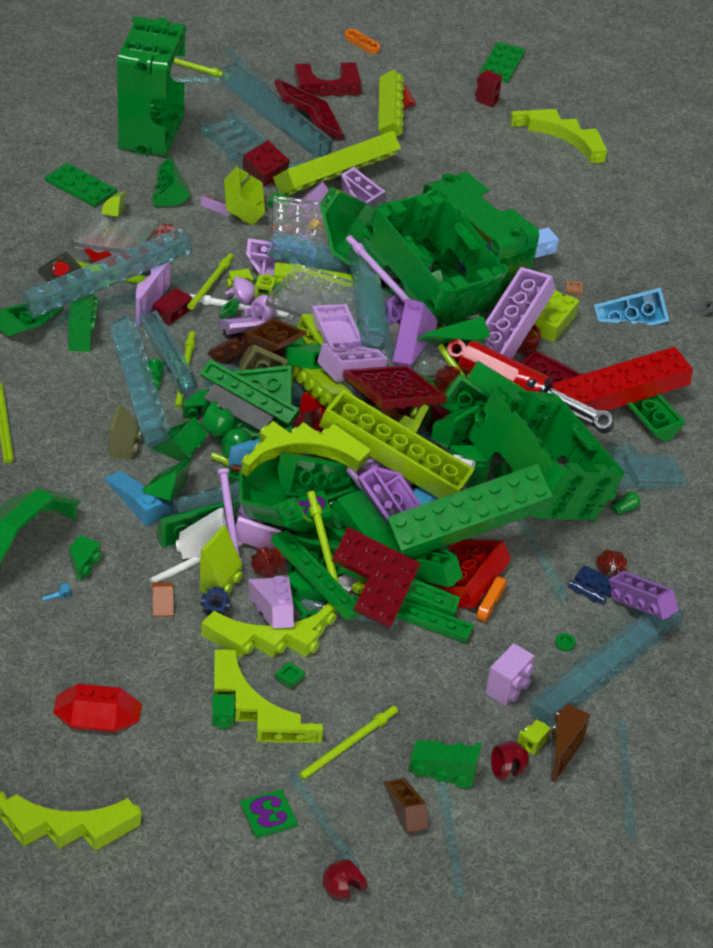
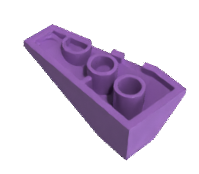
M410 299L405 300L392 363L411 367L422 349L428 344V342H418L417 337L426 332L436 330L437 319L423 302Z

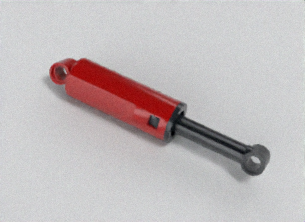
M455 339L448 344V353L455 362H459L458 366L463 372L469 374L478 360L518 384L525 391L546 392L558 395L578 418L592 424L600 433L605 434L612 431L614 421L608 411H597L554 390V379L476 341H471L466 346L463 341ZM462 348L460 353H454L455 349ZM602 419L609 420L606 425L599 424Z

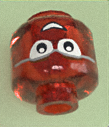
M606 549L597 556L596 566L599 568L600 573L615 576L626 570L627 559L620 551Z

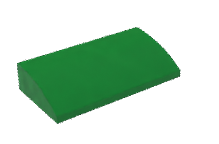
M362 490L338 498L332 505V508L347 528L350 527L399 552L389 526Z
M235 499L231 501L234 521L236 524L237 500ZM224 502L160 519L156 538L161 547L176 545V540H179L182 530L217 509L223 508L225 513Z

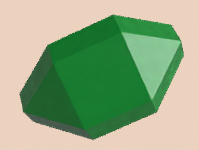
M330 187L319 204L331 253L370 280L382 279L360 255L358 256L353 251V247L346 241V238L351 235L358 243L361 242L364 235V225L371 221L376 209L364 201ZM415 241L416 246L427 256V262L424 265L429 269L435 260V256L419 241ZM386 265L384 271L391 278H398L391 267Z
M292 426L285 428L289 433L293 429ZM280 457L259 464L247 477L241 473V470L239 471V503L247 517L298 532L316 527L314 520L306 517L296 500L298 496L284 494L277 472Z
M41 488L8 499L0 506V565L18 531L39 512L56 510L75 521L77 519V505L82 501L67 493Z

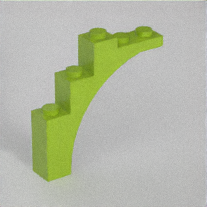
M272 421L268 426L265 425L260 430V439L255 445L253 452L243 457L241 473L247 477L259 464L280 457L281 451L326 457L342 463L357 472L368 461L371 449L334 423L328 429L325 428L320 434L304 422L299 427H294L289 433Z
M327 603L317 614L294 622V627L272 628L266 625L247 624L213 611L201 622V635L226 650H236V656L240 659L245 654H250L254 647L272 658L278 653L282 654L286 647L307 657L310 653L317 651L319 647L318 639L323 634L325 627L335 622L337 617L336 609L330 603Z

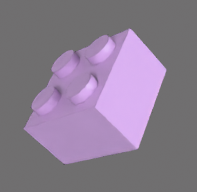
M513 643L490 667L485 694L505 706L511 701L515 702L520 695V691L522 689L526 690L531 684L532 679L530 676L534 670L533 661L535 655Z

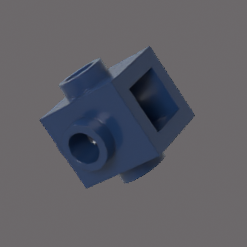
M212 587V589L208 588L207 594H202L200 605L204 606L203 611L207 612V616L213 611L224 615V610L229 611L231 599L227 598L228 592H225V589ZM212 601H219V606H212Z

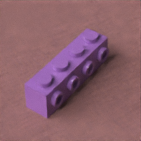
M622 571L608 579L611 587V596L617 602L662 620L670 618L672 614L679 611L674 591L669 587L626 571Z

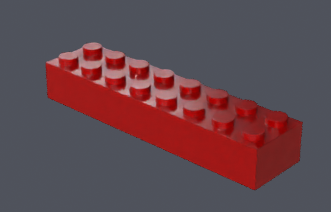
M674 346L556 382L553 389L597 411H608L627 405L628 402L634 403L657 394L691 385L693 368Z

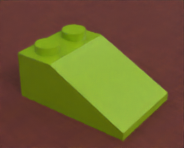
M222 526L201 549L199 591L207 594L208 588L220 587L225 589L224 591L228 592L229 595L232 586L235 583L238 584L243 577L242 562L226 526Z

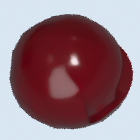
M505 741L493 748L491 767L495 778L505 780L511 771L513 762L518 766L517 772H512L513 776L522 774L528 767L529 753L525 746L517 741Z
M349 859L330 864L323 873V887L335 899L350 898L348 885L355 887L361 892L368 888L365 877Z

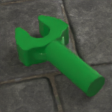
M297 597L292 598L293 606L301 614L299 621L318 613L317 610L308 611Z

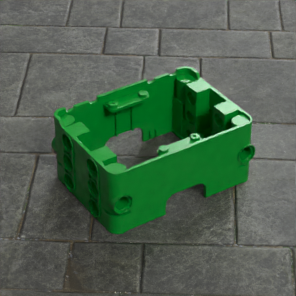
M134 16L132 19L134 24L117 59L118 149L132 151L137 155L147 156L152 154L166 157V153L169 152L175 139L174 136H176L185 115V83L172 79L171 67L176 56L185 57L186 25L170 23L164 17H159L155 20Z
M466 171L456 175L444 174L441 180L424 185L422 194L427 193L431 189L444 191L447 195L446 199L453 203L460 215L463 214L475 229L477 227L489 238L493 239L491 242L492 252L499 259V263L501 265L505 264L508 269L500 284V293L493 296L486 309L487 311L495 308L521 267L532 270L539 241V230L513 208L501 211L483 199L482 195L489 193L490 190L469 172ZM428 238L419 240L435 256L434 262L442 263L441 265L432 263L431 266L432 269L441 270L445 282H448L450 278L461 275L463 278L466 274L457 264L458 256L453 253V250L448 249L445 256H442Z
M431 189L424 194L378 205L371 221L364 225V235L360 243L383 270L386 265L391 267L402 281L404 293L411 300L423 302L437 319V326L485 312L493 296L500 293V284L508 269L505 264L501 265L499 263V259L492 251H489L487 248L488 244L463 214L460 215L453 203L446 199V193L440 189ZM428 238L442 256H445L448 249L453 250V253L458 256L461 263L466 267L465 277L463 278L459 275L450 278L448 282L441 281L438 283L437 279L424 265L427 262V256L420 251L414 242Z
M496 385L484 406L477 408L475 411V421L467 433V438L472 441L488 462L491 461L495 453L499 452L511 466L513 472L535 464L539 465L553 495V508L531 515L532 517L538 519L596 520L607 502L615 499L616 488L624 477L625 472L558 395L546 392L510 390ZM565 456L566 460L570 463L562 466L558 463V460Z

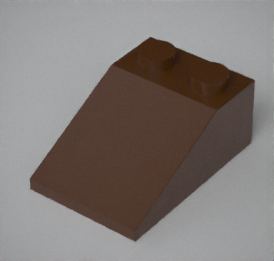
M272 318L245 332L248 347L256 345L269 352L276 351L307 335L305 330L276 318Z
M568 703L563 710L559 709L554 718L556 724L551 731L553 735L551 781L554 783L583 743L590 714Z

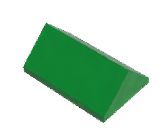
M478 360L466 377L489 393L492 392L496 385L503 386L504 389L525 391L518 384Z
M459 374L449 383L444 392L447 395L446 403L439 405L451 413L474 405L483 407L490 393Z
M660 394L634 403H627V406L653 435L664 442L670 441L685 425L686 421Z
M189 457L157 474L142 488L143 493L171 501L186 484L192 461Z

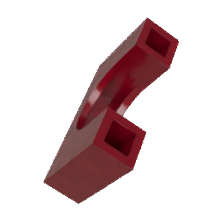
M356 62L341 63L340 78L336 80L317 78L312 73L310 63L295 64L294 77L297 88L314 96H354L361 93V80Z

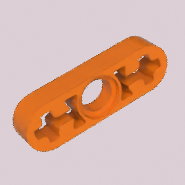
M355 29L345 31V39L370 54H378L380 52V44Z
M499 576L496 577L479 607L476 616L477 620L485 623L488 621L494 610L495 602L498 603L506 588L507 579Z

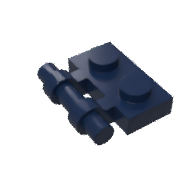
M586 565L576 574L574 581L571 580L568 584V587L573 589L575 593L589 597L590 601L594 603L597 601L604 605L607 597L611 596V587L608 580L610 577Z

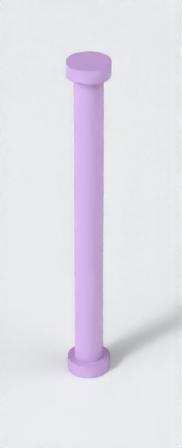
M223 468L217 470V474L220 475L227 529L239 555L228 480L229 469Z

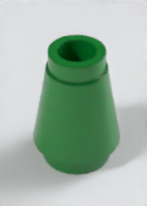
M634 491L626 492L611 506V509L618 516L637 509L641 501Z

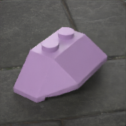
M248 238L246 257L258 275L270 274L273 277L276 262L313 268L315 265L316 249Z

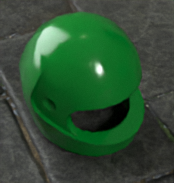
M213 401L209 405L202 421V427L214 437H223L235 425L233 413L229 409H220L219 402Z
M241 428L229 430L222 439V454L229 458L230 447L252 440L251 435Z

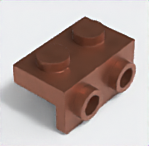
M245 333L210 349L208 355L215 362L221 364L244 354L248 348Z

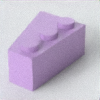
M353 167L341 174L342 190L344 193L364 201L372 207L386 203V191Z
M322 343L317 361L335 382H343L346 380L343 377L344 370L386 367L388 358L379 349L356 347V350L345 349V345H339V348L329 347L328 343Z
M275 576L274 578L248 579L249 600L251 604L254 603L258 612L263 613V618L271 627H294L293 601L289 577Z

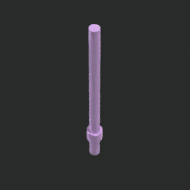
M349 235L346 241L353 247V251L371 266L404 303L406 299H410L365 251L366 248Z

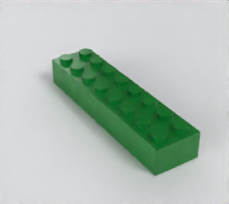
M535 464L387 517L388 525L399 553L409 558H414L553 508V495L539 465Z

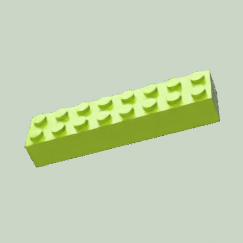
M393 130L287 169L274 176L273 179L279 193L290 196L321 182L335 179L353 167L359 170L378 161L386 160L396 155L395 151L401 149Z
M344 389L325 410L319 424L322 428L328 429L334 423L370 448V457L391 470L399 472L404 478L439 499L462 491L475 470Z

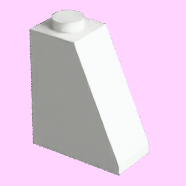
M223 508L217 509L180 532L179 540H176L177 551L181 552L182 559L200 557L201 549L222 526L227 527Z

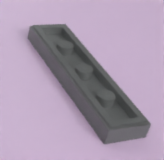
M215 383L204 397L205 401L210 404L213 401L219 402L220 409H229L233 413L234 418L259 432L265 425L268 426L275 420L270 414Z

